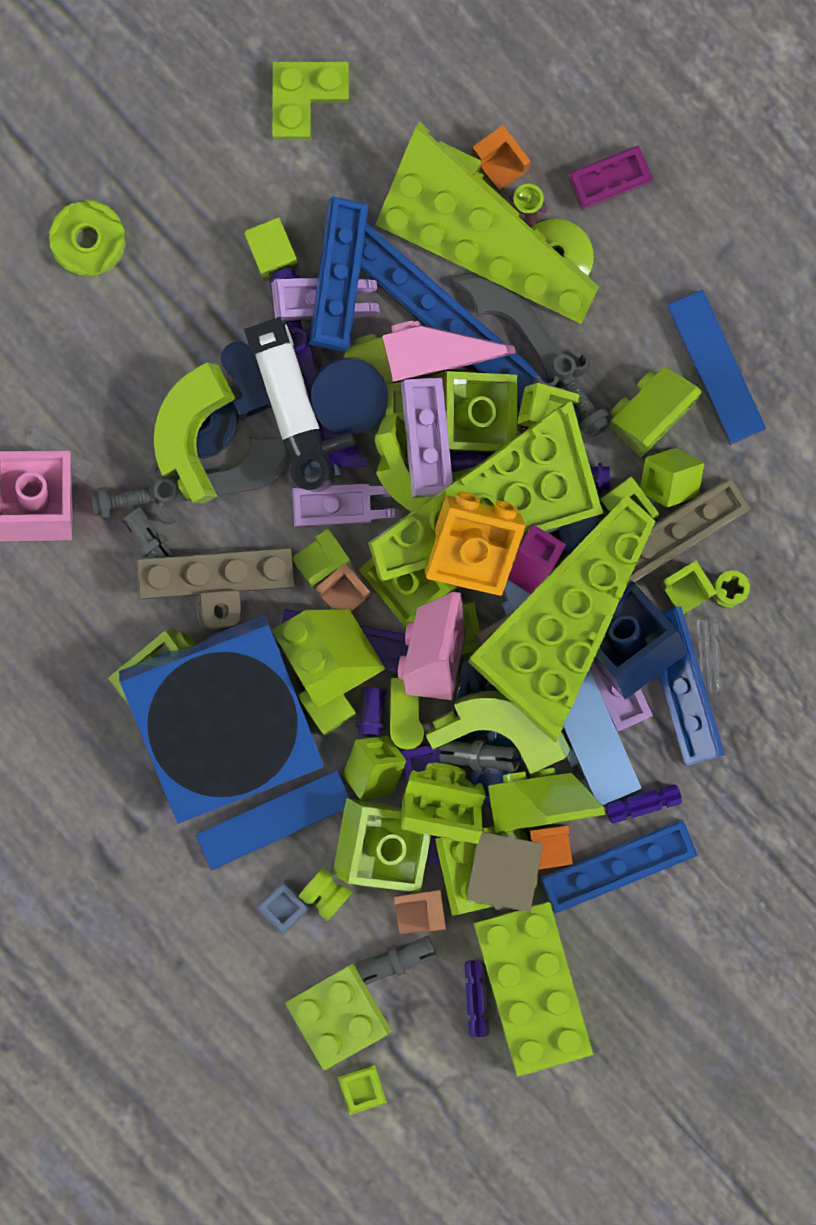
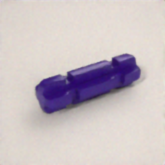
M673 784L662 787L659 792L652 790L628 797L624 802L618 800L608 803L606 805V812L609 821L617 823L627 820L626 817L628 816L635 818L662 810V806L669 808L682 803V796L679 787Z
M468 960L464 964L465 978H468V983H465L467 1015L471 1017V1020H468V1031L471 1037H486L490 1033L489 1019H486V1014H489L487 982H484L483 978L486 976V966L483 960Z

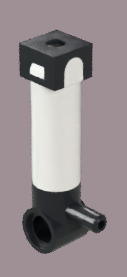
M277 317L245 328L244 332L251 353L257 359L291 465V478L301 489L322 492L330 487L335 477V468L328 458V454L355 446V435L352 431H348L324 440L322 439L293 349L295 343L287 320ZM317 461L321 466V476L315 482L309 483L304 475L305 468L309 463Z

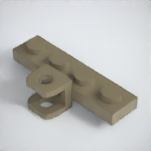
M291 548L136 560L139 600L196 595L197 619L199 625L204 630L231 628L238 624L241 615L239 592L294 587ZM215 606L223 610L222 619L215 616Z

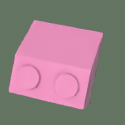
M0 451V541L72 540L71 452Z
M452 592L418 607L414 623L408 622L405 635V644L409 646L407 656L400 657L398 665V679H403L406 695L452 700L466 636L461 593Z

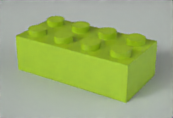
M546 901L532 905L530 912L514 910L473 922L517 1077L592 1056L593 1051L550 902Z

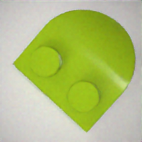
M429 763L424 771L417 773L413 770L402 799L401 829L417 834L449 838L457 842L464 841L478 844L482 834V805L486 796L482 784L473 785L465 778V770L450 764Z

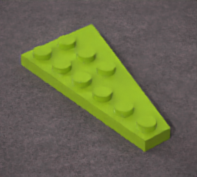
M419 121L411 136L375 225L582 324L599 286L568 257L561 256L545 241L546 237L536 228L534 230L531 229L518 217L520 215L518 211L479 175L468 171L455 159L456 154L446 145L443 148L428 134L430 130Z
M572 401L562 404L371 540L369 546L380 581L426 568L436 539L434 530L446 495L456 497L458 492L471 493L480 499L481 504L494 506L496 501H505L518 508L517 512L522 514L526 525L522 538L532 524L544 531H548L603 514Z
M628 495L621 500L468 660L481 675L553 742H556L559 738L567 716L573 707L585 676L591 667L616 607L656 522Z

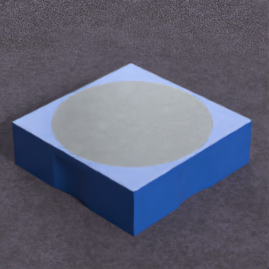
M266 615L216 633L193 647L170 651L119 671L121 687L177 824L324 767Z

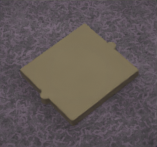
M482 832L479 843L476 845L466 900L494 905L496 910L506 907L530 912L543 844L516 839L514 834H509L506 837Z

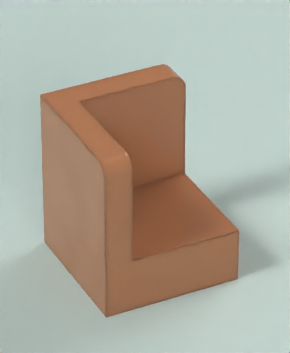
M346 563L316 587L319 596L331 609H349L351 613L371 597V592Z
M440 890L394 896L398 931L400 934L446 929Z

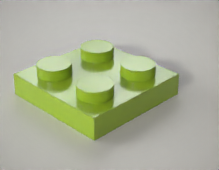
M353 963L285 1002L324 1071L392 1032Z

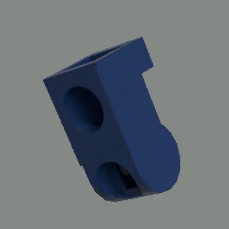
M243 342L228 344L221 353V363L226 374L235 380L242 395V398L233 401L242 421L272 406L257 359L252 355L250 347Z

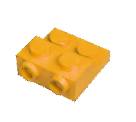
M458 492L456 497L446 495L434 530L436 539L425 570L426 579L502 596L526 527L522 514L517 512L518 508L505 501H496L494 506L481 504L477 496L467 492Z

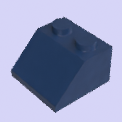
M631 581L627 584L593 661L603 676L626 700L685 656L687 652L678 630L641 589Z

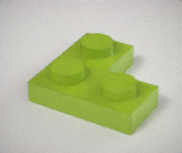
M273 62V140H311V103H349V62Z

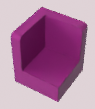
M532 524L519 544L508 580L532 594L550 574L566 544Z

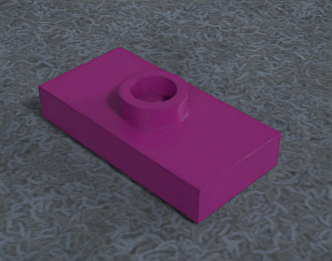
M639 145L570 172L567 176L582 211L653 182V177Z

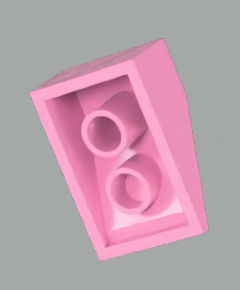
M408 321L392 325V333L383 335L393 381L419 378L516 353L512 345L434 327L420 326L419 321Z

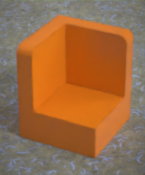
M504 125L472 147L471 156L481 160V170L498 191L503 190L530 168V159Z
M569 826L528 831L529 841L543 844L539 869L573 864L568 835L570 833Z

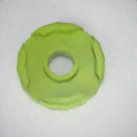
M83 200L84 202L65 206L54 217L49 230L50 248L56 261L67 272L80 277H97L110 271L120 261L126 247L125 230L118 215L110 207L94 200ZM85 229L94 230L98 234L96 244L90 248H83L77 244L78 234Z

